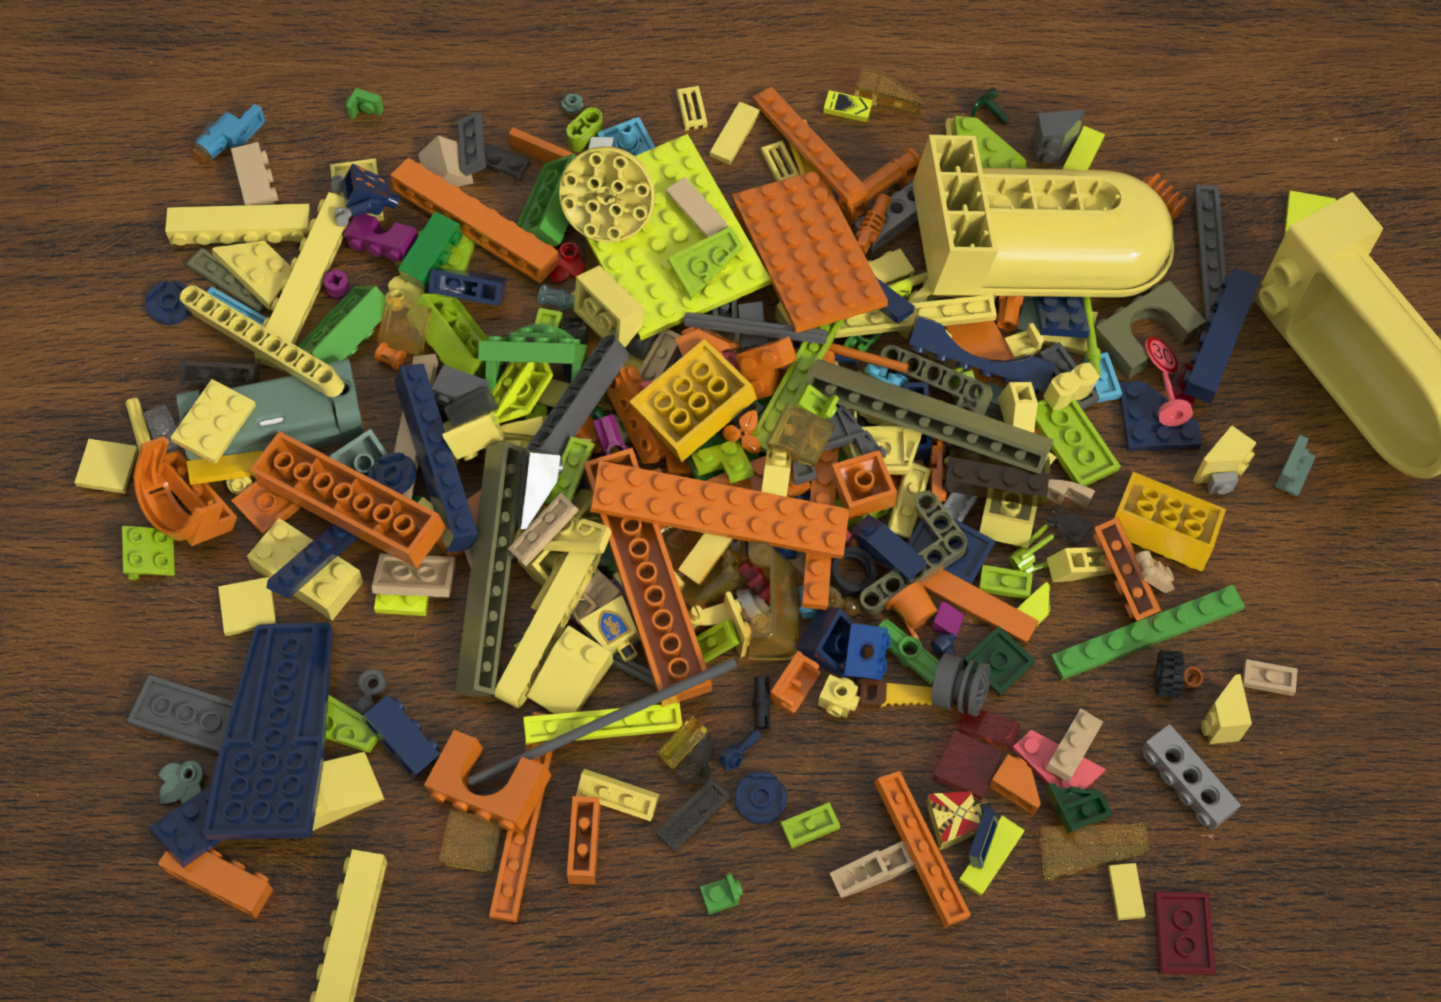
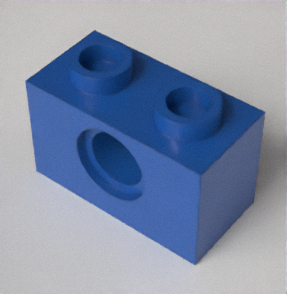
M851 624L845 675L882 680V676L885 675L887 670L885 652L890 646L888 629ZM872 646L873 655L867 659L865 650L867 647Z

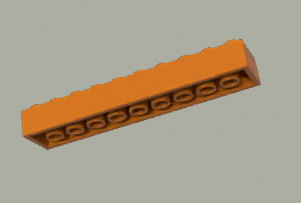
M633 448L584 462L585 474L592 495L599 461L639 468ZM599 513L601 523L608 526L612 532L608 544L656 690L660 691L706 670L707 668L659 525ZM711 679L661 701V706H668L712 692Z

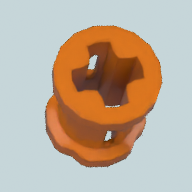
M382 342L376 349L374 359L375 362H384L392 366L393 370L398 371L405 362L406 351H398L389 347L388 343Z

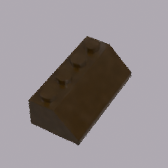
M951 443L943 491L1043 508L1048 491L1050 460L1047 459L1041 474Z

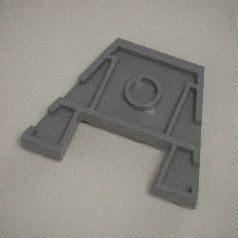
M836 404L837 411L830 419L826 418L819 423L799 409L790 412L793 480L795 486L815 480L817 477L809 456L855 442L861 455L879 450L882 458H885L887 452L873 440V436L867 430L865 431L857 423V419L845 406Z

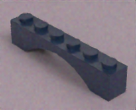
M917 314L907 339V343L912 345L911 349L924 354L928 350L935 353L934 358L945 362L948 361V358L956 360L957 366L970 370L971 366L979 368L980 374L993 378L994 374L1002 376L1001 381L1005 383L1031 382L1034 393L1037 394L1039 390L1046 392L1056 366L1051 361L1031 354L1009 360H990L978 357L958 346L940 322Z

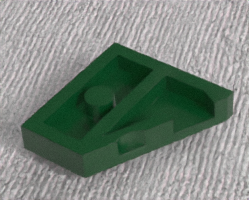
M1050 783L1044 788L1067 834L1109 819L1113 815L1101 791L1083 790L1070 786L1068 789L1056 787L1054 783Z

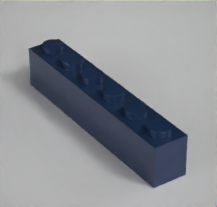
M1235 267L1230 276L1225 275L1220 287L1225 289L1223 295L1218 293L1213 307H1216L1217 310L1215 313L1210 312L1205 324L1209 326L1208 332H1202L1198 345L1202 346L1201 350H1195L1190 364L1194 365L1193 370H1187L1182 383L1186 384L1184 394L1211 404L1261 277Z

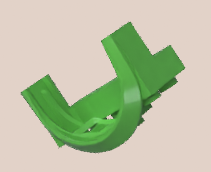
M533 324L510 332L508 337L487 336V341H479L478 361H486L485 380L489 381L490 391L493 390L504 373L506 362L572 364V382L587 361L588 345L580 344V339H574V337L561 328L547 324ZM535 338V342H526L529 339Z

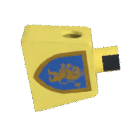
M622 595L580 620L581 627L589 638L612 652V656L619 652L624 662H628L638 655L632 644L639 640V635Z

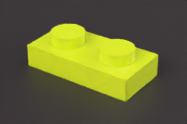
M376 594L374 610L375 613L426 616L429 596Z

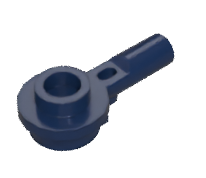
M754 729L741 743L732 744L722 752L719 762L723 765V769L731 771L741 765L743 761L742 754L751 748L761 737L758 730Z

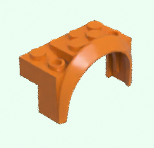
M165 436L141 444L133 475L135 493L142 512L156 529L171 539L177 541L187 540L191 546L233 530L237 516L208 483L190 485L186 462L188 460L179 450L166 454L169 441ZM161 487H164V488H165V489H163V490H161V491H158V492L149 494L150 491H154V490H156V489H158V488H161ZM171 491H173L176 494V496L183 502V504L189 509V511L192 513L191 516L180 507Z

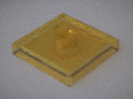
M387 295L377 342H386L388 346L417 356L422 355L432 308Z

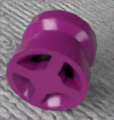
M332 270L325 275L324 285L328 296L335 300L343 299L350 291L346 274L341 270Z

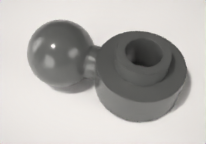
M367 670L359 678V687L363 692V696L355 701L354 710L361 715H364L375 706L372 700L373 697L381 695L386 689V679L378 670ZM371 682H378L375 688L369 687Z

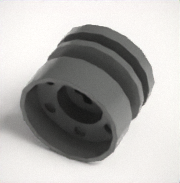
M950 653L943 654L933 682L932 705L950 710L956 700H958L959 713H965L968 708V714L976 717L986 700L989 690V663L981 662L978 666V662L972 659L966 669H964V659L962 656Z

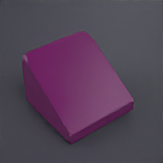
M942 601L932 629L946 635L952 632L956 637L964 614Z

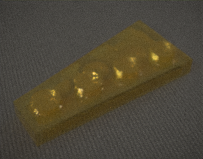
M1146 823L1090 825L1070 834H1067L1064 826L1040 827L1039 829L1045 882L1064 875L1075 874L1087 868H1095L1114 860L1118 861L1142 854L1150 849Z

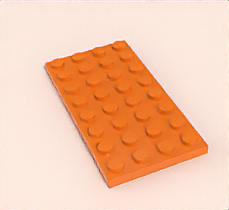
M817 171L732 194V201L771 279V283L795 333L888 306V299L827 182Z

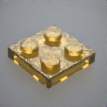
M450 810L439 864L492 873L502 827L498 825L497 821L492 819L487 822L472 813Z

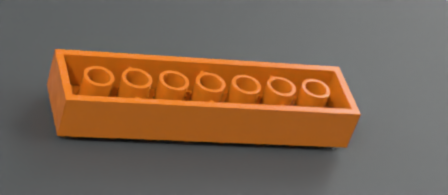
M280 431L250 468V472L259 485L415 568L419 567L446 529L438 513Z

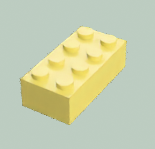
M279 518L247 555V558L254 570L270 578L314 540ZM337 556L297 591L294 596L332 621L362 585L363 579L357 568Z

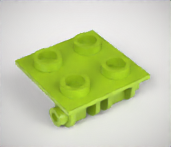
M122 526L123 573L130 580L138 579L140 574L174 576L173 539L167 537L156 528Z

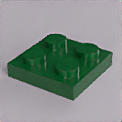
M1000 626L963 658L966 665L972 659L978 662V666L981 662L989 663V688L998 697L1004 694L1036 662Z

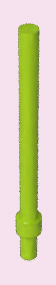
M1082 297L1090 329L1088 338H1086L1088 348L1086 350V359L1101 376L1099 363L1101 361V352L1097 348L1090 297Z

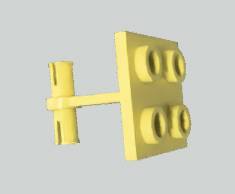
M731 592L725 593L724 603L703 610L697 605L696 608L692 607L689 617L694 630L698 629L700 625L715 626L725 619L732 620L739 644L735 647L740 658L745 657L747 646H749V638L752 635L751 629L747 621L743 622L740 615L742 613L738 599H733Z

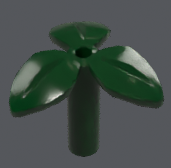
M995 87L985 91L975 101L971 117L974 118L980 106L986 105L1002 124L1009 119L1007 114L993 100V98L999 96Z

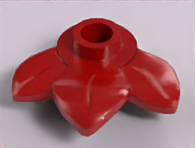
M566 242L560 248H555L558 251V264L550 273L553 283L563 282L570 275L576 278V276L584 273L585 264L581 260V249L573 242Z

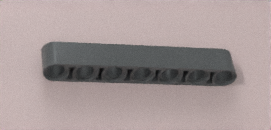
M615 335L605 336L598 343L525 450L554 452L560 455V457L562 456L570 436L575 437L629 357V352ZM524 452L520 456V462L522 465L524 461Z

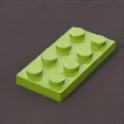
M1046 399L1037 402L1035 426L1042 436L1053 439L1051 450L1073 483L1087 486L1119 470L1120 464L1076 400H1072L1067 407L1058 410H1052Z

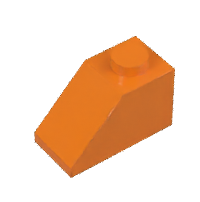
M1008 754L993 777L989 788L1034 816L1041 803L1032 770L1023 759L1017 756L1012 757Z

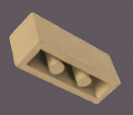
M258 142L231 148L245 206L275 205V202L279 201L276 188H271L270 183L274 182L271 169H266L265 164H269L266 150L261 151Z

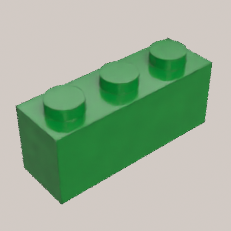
M435 211L399 266L398 271L401 278L426 291L429 287L432 268L440 269L442 265L445 266L450 259V252L454 246L457 247L463 237L460 224Z

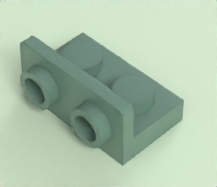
M1299 435L1274 487L1294 496L1299 495L1315 460V455L1308 453L1309 449L1305 448L1309 438Z

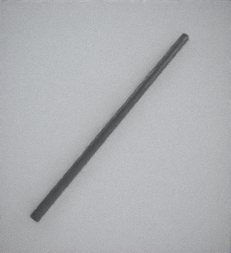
M734 657L513 756L467 777L468 782L473 787L517 767L521 757L533 760L738 667Z

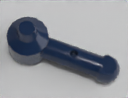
M952 632L947 635L941 633L930 641L933 651L938 655L943 656L945 653L957 655L952 650V642L956 638Z

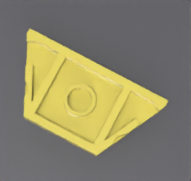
M265 241L220 246L212 249L213 256L270 310L274 299L282 294L281 285L284 278H289L292 272L290 271V265Z

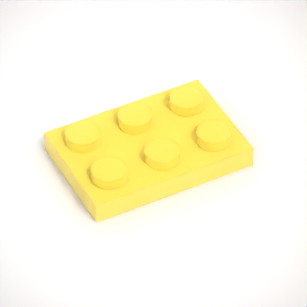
M211 379L171 436V441L216 465L256 407L255 401Z

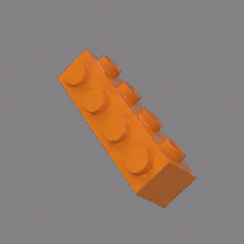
M622 366L606 392L629 434L642 463H661L665 459V454L671 453V451L629 402L642 391L639 386L644 381L636 366Z
M1114 518L1094 527L1097 534H1094L1093 537L1098 548L1103 547L1107 557L1103 559L1109 572L1113 570L1118 580L1114 581L1119 594H1125L1128 601L1125 604V608L1130 618L1135 617L1136 621H1140L1161 612L1162 610L1150 584L1144 581L1141 572L1143 569L1136 561V553L1120 518Z

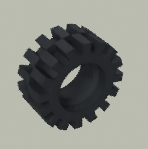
M1160 650L1158 652L1154 675L1157 696L1180 697L1185 671V660L1182 651Z

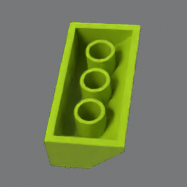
M421 294L407 315L413 321L415 328L425 337L427 344L438 354L440 361L446 366L479 378L485 377L486 361H478L479 341H487L485 333L457 298L440 294Z

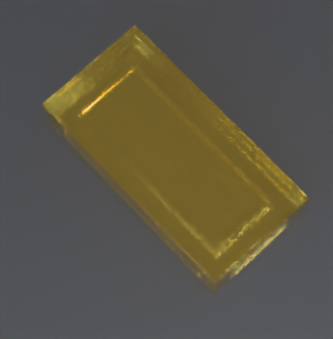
M691 715L661 747L657 754L673 769L708 732V729Z

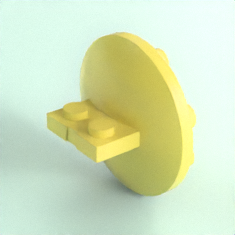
M600 146L580 153L569 163L561 177L559 199L565 217L578 232L596 241L617 242L632 237L647 223L654 208L655 188L651 175L638 158L616 147Z

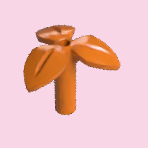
M756 410L745 413L739 419L741 429L734 425L724 428L722 434L727 441L736 442L739 438H742L741 444L743 449L756 454L761 451L759 440L757 437L752 436L758 421Z

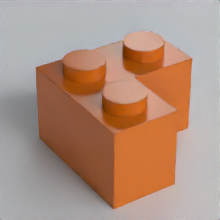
M789 336L749 348L735 355L742 376L753 386L756 400L774 395L782 381L778 368L797 360Z

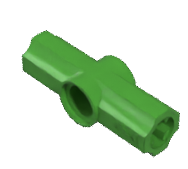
M888 619L882 621L878 627L888 629V634H890L888 650L897 657L901 665L910 667L932 685L940 661L926 651L917 638L908 636ZM909 648L915 654L907 655L903 650Z

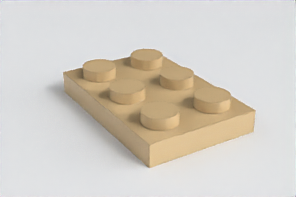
M380 553L372 583V593L450 597L456 557L426 556L419 567L415 568L391 554Z

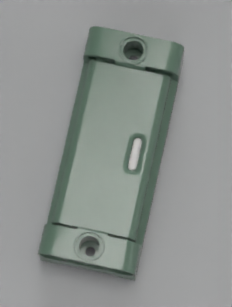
M349 359L327 363L344 382L343 391L336 397H328L293 375L230 388L255 401L256 407L222 456L264 451L279 431L313 449L347 443L362 434L364 429ZM200 390L176 394L180 423L201 395ZM185 449L188 459H204Z

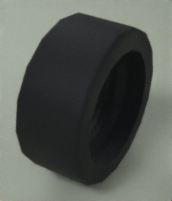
M847 546L844 548L842 559L831 558L830 585L836 592L844 596H858L864 589L875 582L877 565L873 556L865 549L858 546ZM850 557L862 565L865 571V578L862 583L851 585L842 579L838 569L842 559Z

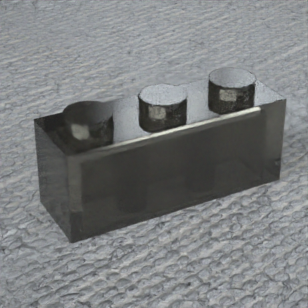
M187 355L180 360V385L207 386L211 379L226 387H238L260 382V359Z

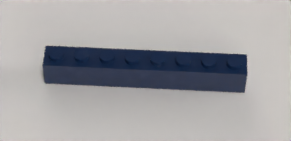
M424 364L400 366L394 383L434 512L440 515L446 526L442 533L446 551L449 553L469 550L472 548L478 533L452 451L442 435L445 429Z

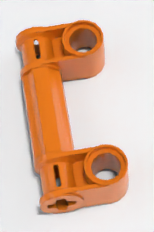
M908 148L900 158L891 160V162L862 181L868 188L869 193L865 198L850 206L841 197L838 198V205L852 229H854L855 221L860 216L866 215L868 203L877 197L878 194H881L895 183L903 189L914 179L921 160L915 150Z

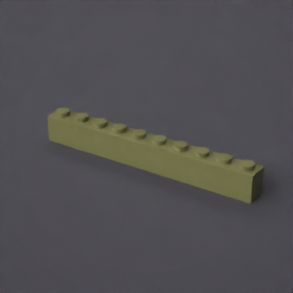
M820 359L815 362L808 374L806 386L810 384L828 398L833 395L838 396L837 404L1038 474H1041L1047 462L1053 439Z
M507 441L493 444L486 448L476 525L478 535L474 542L455 688L456 693L475 698L495 695L512 558V552L508 548L514 541L523 468L520 456L525 448Z

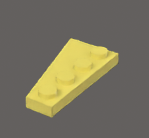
M540 507L529 526L547 507ZM572 517L542 550L604 553L612 532L606 525L583 518L579 520ZM518 528L513 543L526 529Z

